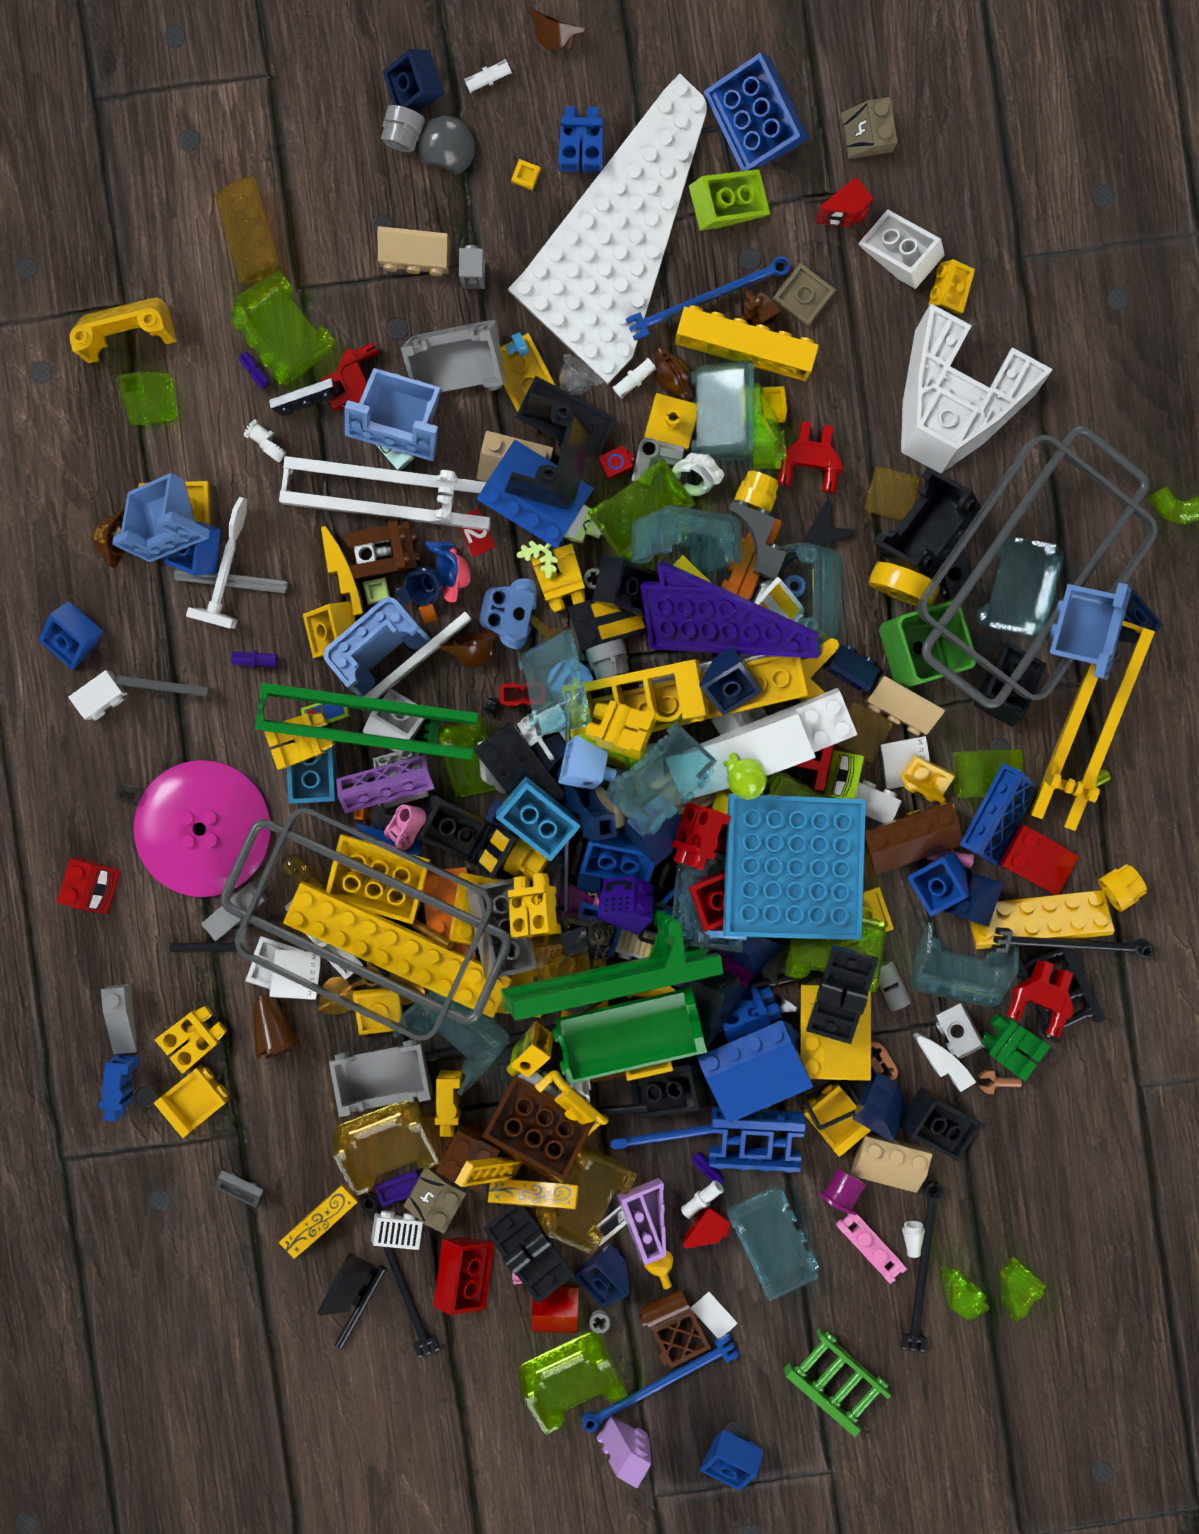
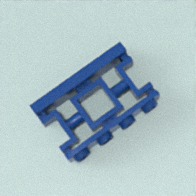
M712 1107L711 1133H722L721 1146L709 1145V1167L716 1169H754L765 1172L774 1170L787 1173L801 1171V1151L791 1150L792 1137H804L806 1125L804 1112L760 1110L728 1124L721 1109ZM728 1128L740 1129V1136L728 1135ZM774 1130L786 1131V1138H773ZM746 1135L767 1136L766 1148L745 1147ZM727 1145H739V1152H726ZM783 1147L784 1155L772 1154V1148Z

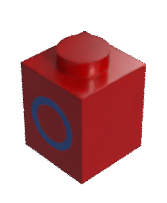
M624 446L598 457L607 481L633 470L632 463L635 462L630 450H625Z

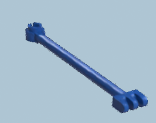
M783 256L776 257L772 264L764 269L643 319L641 312L626 318L627 324L634 321L637 323L629 327L630 332L640 330V333L633 335L634 341L648 336V327L683 313L684 306L688 308L691 305L698 307L773 275L782 277L786 275L790 269V264L784 266L788 259ZM776 265L784 266L783 271H778Z
M711 1125L645 1135L613 1138L610 1141V1145L613 1149H621L628 1146L713 1133H711ZM728 1128V1131L740 1130V1129Z
M725 1334L715 1340L718 1348L601 1411H588L584 1413L581 1419L583 1429L586 1432L596 1431L603 1420L723 1356L726 1363L740 1355L739 1351L736 1349L730 1353L728 1352L735 1348L734 1342L732 1341L724 1345V1343L731 1339L730 1335ZM588 1421L595 1423L592 1427L586 1425Z

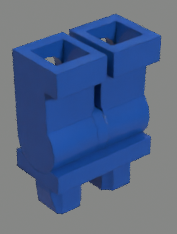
M567 106L565 108L564 117H561L559 171L579 172L580 146H582V172L600 173L603 170V118H600L598 107L587 108V118L578 117L577 107Z
M756 985L749 986V989H744V995L722 1026L728 1043L737 1040L736 1038L765 1028L771 1025L770 1021L781 1018L777 1003L764 1006L774 1002L770 987L758 990Z
M117 1054L105 1062L102 1099L99 1101V1108L104 1109L103 1120L117 1122L120 1116L125 1115L126 1107L133 1102L134 1095L130 1094L133 1090L131 1074L139 1066L140 1057Z

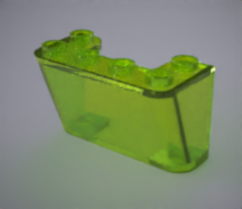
M279 270L235 297L231 322L237 330H241L245 335L248 345L256 349L262 363L271 368L277 382L288 386L335 349L336 342L323 325L319 326L318 331H316L292 301L291 297L294 288Z
M663 458L647 469L640 478L609 500L606 499L587 512V514L614 555L630 560L636 555V549L640 546L645 549L655 542L654 536L659 533L663 536L673 529L672 524L679 519L683 522L694 512L692 509L696 503Z

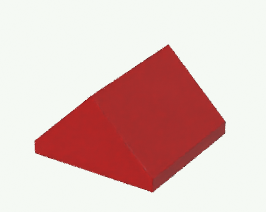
M560 1286L539 1304L533 1298L532 1331L577 1333L579 1286Z

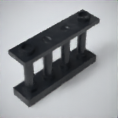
M1051 948L1023 963L1016 956L1011 958L1014 963L1011 965L1012 970L1017 978H1021L1022 982L1030 978L1027 970L1034 968L1038 960L1044 962L1056 956L1058 958L1061 957L1065 964L1061 970L1074 973L1072 977L1074 986H1072L1068 993L1071 1000L1076 997L1078 999L1081 998L1084 1006L1082 1010L1074 1013L1069 1020H1066L1063 1029L1085 1018L1097 1023L1106 1019L1072 949ZM1056 972L1051 974L1048 983L1052 982ZM1034 1004L1044 1025L1041 1029L1047 1039L1050 1038L1055 1043L1060 1042L1059 1038L1046 1034L1050 1024V1018L1047 1014L1049 1010Z

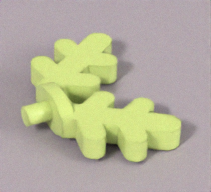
M533 541L529 542L531 548L522 545V551L517 553L518 558L525 557V560L530 561L531 554H534V558H539L540 551L545 553V556L540 558V562H545V565L540 567V570L542 572L545 571L546 578H551L552 571H557L552 562H558V559L552 556V552L548 550L551 545L547 543L544 547L541 544L537 545Z

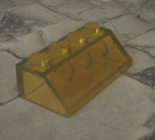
M254 176L231 182L214 197L240 284L283 273L284 268L257 180Z

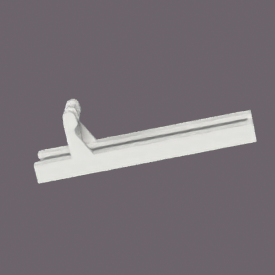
M288 456L284 458V473L279 497L281 504L490 531V517L451 512L454 490L480 493L486 482L458 479L455 472L449 470H441L440 475L435 476ZM294 469L438 488V493L444 494L437 496V502L443 503L442 509L429 510L291 492L287 489L290 483L289 475L293 474Z

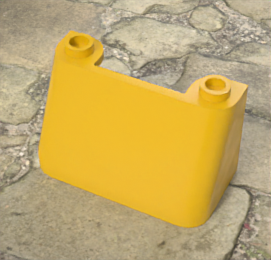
M150 298L86 314L78 320L71 330L70 343L72 351L87 363L100 361L98 356L100 350L108 347L105 336L140 327L152 336H160L165 344L177 342L169 308L162 299Z

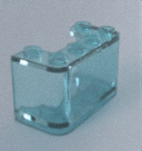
M674 505L665 506L634 520L632 524V562L648 563L654 555L660 553L668 554L672 552V546L690 548V562L700 572H715L741 562L740 523L735 516Z
M677 722L667 730L669 732L668 736L666 735L659 739L656 746L628 772H624L621 776L618 775L613 779L605 794L645 835L649 833L654 835L663 826L662 823L666 818L670 820L678 812L679 809L677 807L681 803L687 804L695 795L693 793L694 790L697 788L701 790L710 781L709 778L715 772L713 767L717 760Z
M776 1186L726 1209L733 1229L735 1228V1232L764 1289L763 1292L768 1302L818 1279L816 1270L820 1269L812 1251H806L803 1243L807 1242L802 1230L797 1231L794 1222H797V1219L792 1209H786L790 1205L782 1188L777 1190Z

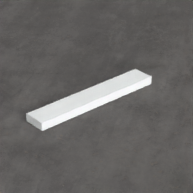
M464 612L363 697L379 699L438 650L441 644L446 643L468 625L472 619Z

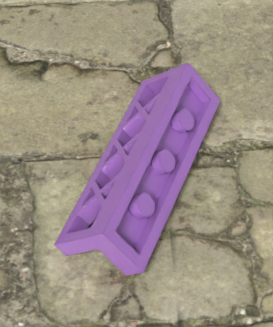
M425 754L336 779L338 798L345 813L434 789ZM422 764L423 768L411 770L413 766ZM399 771L397 775L388 776L391 772ZM377 777L372 782H366L369 778ZM354 783L351 788L343 789V785Z

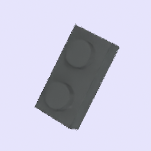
M223 1170L215 1186V1189L255 1208L264 1191L257 1184L248 1183L240 1179L236 1174L227 1173Z

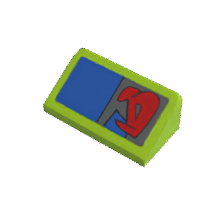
M316 703L300 708L302 715L307 713L312 715L324 713L328 724L351 717L347 707Z

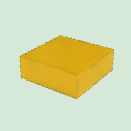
M519 159L511 183L533 191L541 167Z

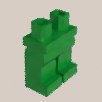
M995 1014L990 1024L998 1030L993 1037L985 1031L980 1034L985 1044L983 1050L1025 1082L1037 1065L1018 1052L1017 1049L1019 1048L1039 1063L1051 1046L1012 1019Z

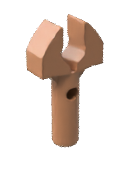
M984 1070L978 1075L979 1078H990L993 1081L988 1085L978 1084V1087L987 1094H994V1090L997 1087L1022 1086L1020 1078H998L994 1070Z

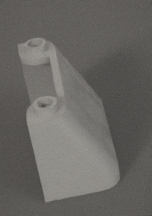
M496 320L418 334L410 337L401 347L409 378L441 387L440 393L481 384L492 391L502 388V385L505 383Z
M415 1039L404 1041L403 1046L349 1056L348 1052L334 1055L335 1059L329 1061L339 1117L351 1115V1112H356L358 1109L361 1112L365 1109L406 1101L413 1102L416 1097L417 1100L419 1099V1102L431 1100L434 1095L422 1043H417Z

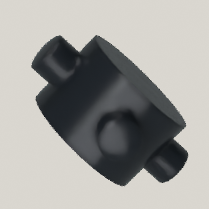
M495 696L487 700L484 708L486 715L493 714L498 702Z

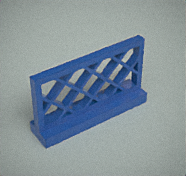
M1003 763L959 845L997 866L1040 786L1026 777L1022 771ZM1018 794V800L1014 802V796ZM1018 808L1016 814L1014 815V809ZM1007 814V820L1003 822V816ZM996 835V840L992 842V837ZM996 848V851L992 857V850Z

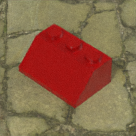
M466 1237L443 1239L433 1307L449 1315L485 1310L494 1251L492 1241Z

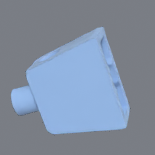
M575 735L566 745L558 783L595 789L603 780L612 783L616 777L617 770L606 766L608 758L606 751Z

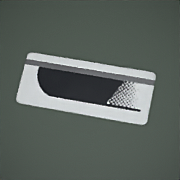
M621 1206L588 1232L598 1246H601L627 1224Z

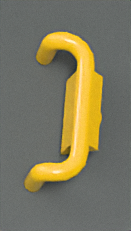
M553 1070L535 1085V1088L541 1093L554 1081L562 1091L555 1098V1101L566 1110L565 1116L568 1119L577 1120L581 1125L595 1120L588 1136L600 1125L608 1123V1116L598 1112L568 1085L559 1071Z

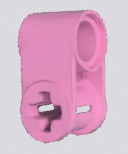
M409 805L399 806L384 831L385 837L393 840L397 848L401 850L408 849L413 844L415 837L426 821L424 809Z

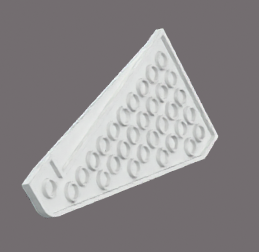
M681 74L664 89L526 270L508 288V291L607 385L633 359L638 340L634 341L633 335L640 333V330L630 332L629 327L637 323L634 321L627 324L625 319L641 312L643 319H645L706 116L707 106L703 95Z

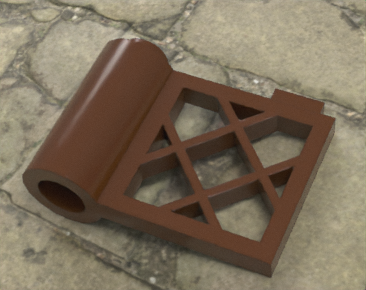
M682 1288L641 1308L642 1313L638 1314L643 1327L648 1326L661 1349L658 1355L664 1366L669 1365L672 1368L711 1349ZM690 1316L692 1320L690 1330L679 1327L680 1321ZM664 1328L673 1330L669 1340L660 1337L658 1331ZM677 1331L688 1334L685 1344L673 1341ZM692 1336L701 1338L704 1343L696 1348L688 1346ZM671 1346L683 1349L681 1355L671 1359L669 1355Z

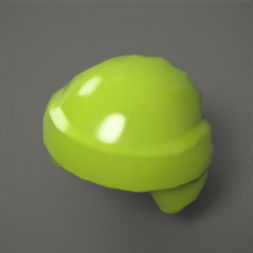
M735 752L731 753L729 760L723 762V765L727 768L729 788L739 798L745 800L757 798L764 791L767 782L762 764L750 758L739 761Z

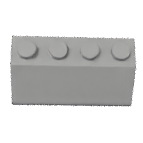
M514 878L478 885L488 891L493 898L494 907L488 923L503 929L511 938L510 898H508V891L514 890ZM467 888L466 892L471 915L483 919L487 908L484 897ZM484 931L478 943L484 977L487 980L501 950L502 941L498 937ZM511 938V949L499 977L538 969L531 938Z

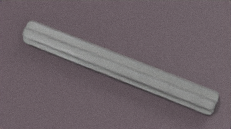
M177 568L174 572L175 580L212 585L216 584L218 573L194 576ZM232 574L228 575L226 583L228 587L287 593L288 590L287 581Z

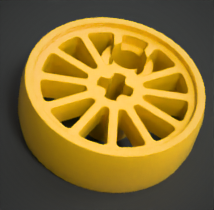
M877 562L868 584L882 594L917 606L921 594L932 579L895 564ZM940 585L937 586L930 596L927 608L934 605L939 594Z

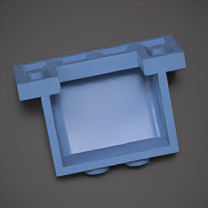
M373 368L360 402L356 403L347 400L345 405V436L434 461L437 449L438 426L431 424L440 397L441 387Z
M169 473L127 493L121 533L114 536L112 545L148 562H153L209 539L210 530L195 523L185 481L181 477Z
M1118 582L1116 594L1067 584L1064 600H1060L1057 606L1056 614H1059L1058 623L1053 624L1050 637H1053L1050 654L1097 665L1094 676L1108 680L1132 590L1128 584Z

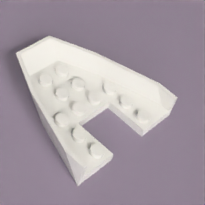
M930 304L914 334L903 397L901 452L942 474L983 445L1036 395L1053 369L1011 348L990 388L950 367L972 325Z

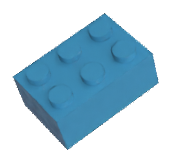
M336 742L333 747L325 750L324 754L287 768L289 804L339 801L336 779H338Z
M527 776L496 811V818L549 861H552L581 827L579 818Z

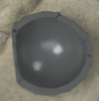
M444 115L432 118L423 126L422 132L419 135V141H417V153L423 165L430 167L439 166L447 169L449 172L461 174L470 166L475 156V141L471 130L463 121Z

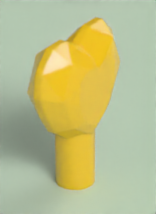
M666 1250V1257L645 1265V1268L651 1274L660 1277L663 1289L672 1287L668 1273L672 1268L673 1256L671 1252Z

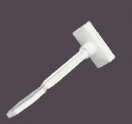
M239 497L233 507L229 522V540L225 546L212 600L209 601L207 609L188 607L187 617L236 629L238 620L221 614L223 606L221 602L235 552V541L243 528L247 513V499Z

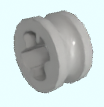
M591 568L585 572L584 583L589 589L595 590L596 585H591L592 582L588 583L587 578L591 577V573H596V576H598L599 569Z
M603 1310L594 1311L590 1316L591 1329L596 1333L606 1332L610 1326L608 1313ZM596 1317L605 1319L603 1326L594 1324L596 1323Z

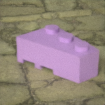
M659 1178L617 1195L639 1258L644 1265L666 1257L665 1208L663 1204L664 1183Z
M610 1416L598 1434L597 1440L600 1443H604L602 1450L605 1454L609 1453V1463L616 1476L638 1488L651 1465L648 1434L640 1428L634 1429L619 1419Z

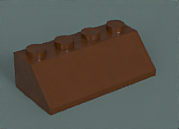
M946 801L865 829L864 846L874 874L877 875L960 846L959 844L962 841L960 824L952 802Z

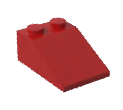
M1019 824L998 865L1053 895H1059L1079 856L1033 829Z

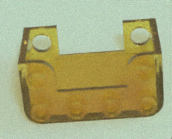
M584 1143L565 1181L561 1183L579 1186L576 1210L537 1207V1220L547 1236L594 1255L604 1237V1234L597 1226L617 1189L619 1188L623 1194L627 1195L637 1174L633 1169Z

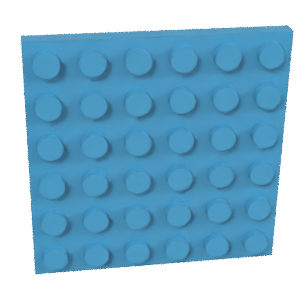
M728 794L727 815L731 816L727 825L723 936L861 940L866 799L759 795L755 799L745 800L735 794Z

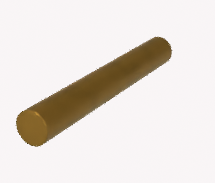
M417 919L414 920L413 924L406 923L448 950L454 945L451 940Z

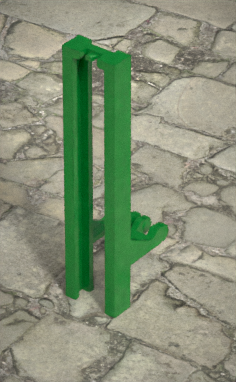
M261 683L260 704L258 705L259 710L255 730L409 751L430 756L438 755L472 760L473 748L437 744L440 721L477 726L478 713ZM267 696L430 719V724L425 727V730H428L429 733L424 734V739H427L428 742L264 719L265 701Z
M657 909L653 912L652 923L658 928V933L649 957L501 989L503 1008L515 1020L539 1016L723 974L721 955L717 953L706 955L708 947L705 945L684 949L681 922L674 919L673 916L666 914L665 911Z

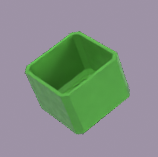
M952 601L929 607L927 611L938 622ZM960 606L946 626V629L974 650ZM918 611L886 621L879 628L894 682L905 688L944 677L927 664L922 652L920 655H917L913 651V644L916 642L922 647L933 630L920 618ZM941 635L931 649L932 655L955 673L974 668L976 664L973 659Z

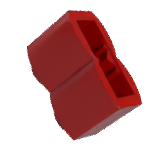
M507 683L499 687L500 703L505 706L515 707L522 704L541 706L547 703V689L541 683H528L524 686L516 683Z

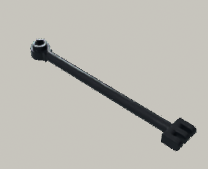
M996 927L995 933L1003 936H994L993 942L997 944H992L991 951L1008 953L1009 946L1015 945L1132 952L1140 958H1149L1153 955L1152 951H1154L1152 943L1145 938H1140L1131 943L1021 937L1012 936L1013 931L1010 928Z
M933 1180L927 1182L924 1186L928 1203L910 1334L902 1333L901 1350L906 1351L907 1343L910 1342V1351L915 1352L916 1344L919 1343L920 1353L925 1352L926 1337L919 1335L936 1206L944 1193L941 1184L937 1181L933 1182ZM935 1185L937 1187L935 1192H929L931 1186Z
M369 1192L368 1198L366 1197L367 1194L362 1197L361 1207L369 1213L374 1223L375 1213H379V1200L376 1193ZM366 1200L373 1201V1206H367ZM383 1247L419 1338L413 1344L418 1358L424 1357L421 1349L423 1347L427 1355L432 1354L430 1344L433 1345L435 1352L440 1351L436 1335L428 1336L393 1247Z

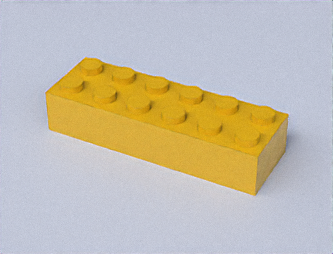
M691 305L689 308L684 306L675 345L805 382L809 377L819 346L814 344V340L805 337L801 339L793 338L792 334L785 331L776 333L769 331L770 328L764 325H756L755 327L748 325L747 321L734 318V320H730L718 312L709 314L702 312L703 309Z

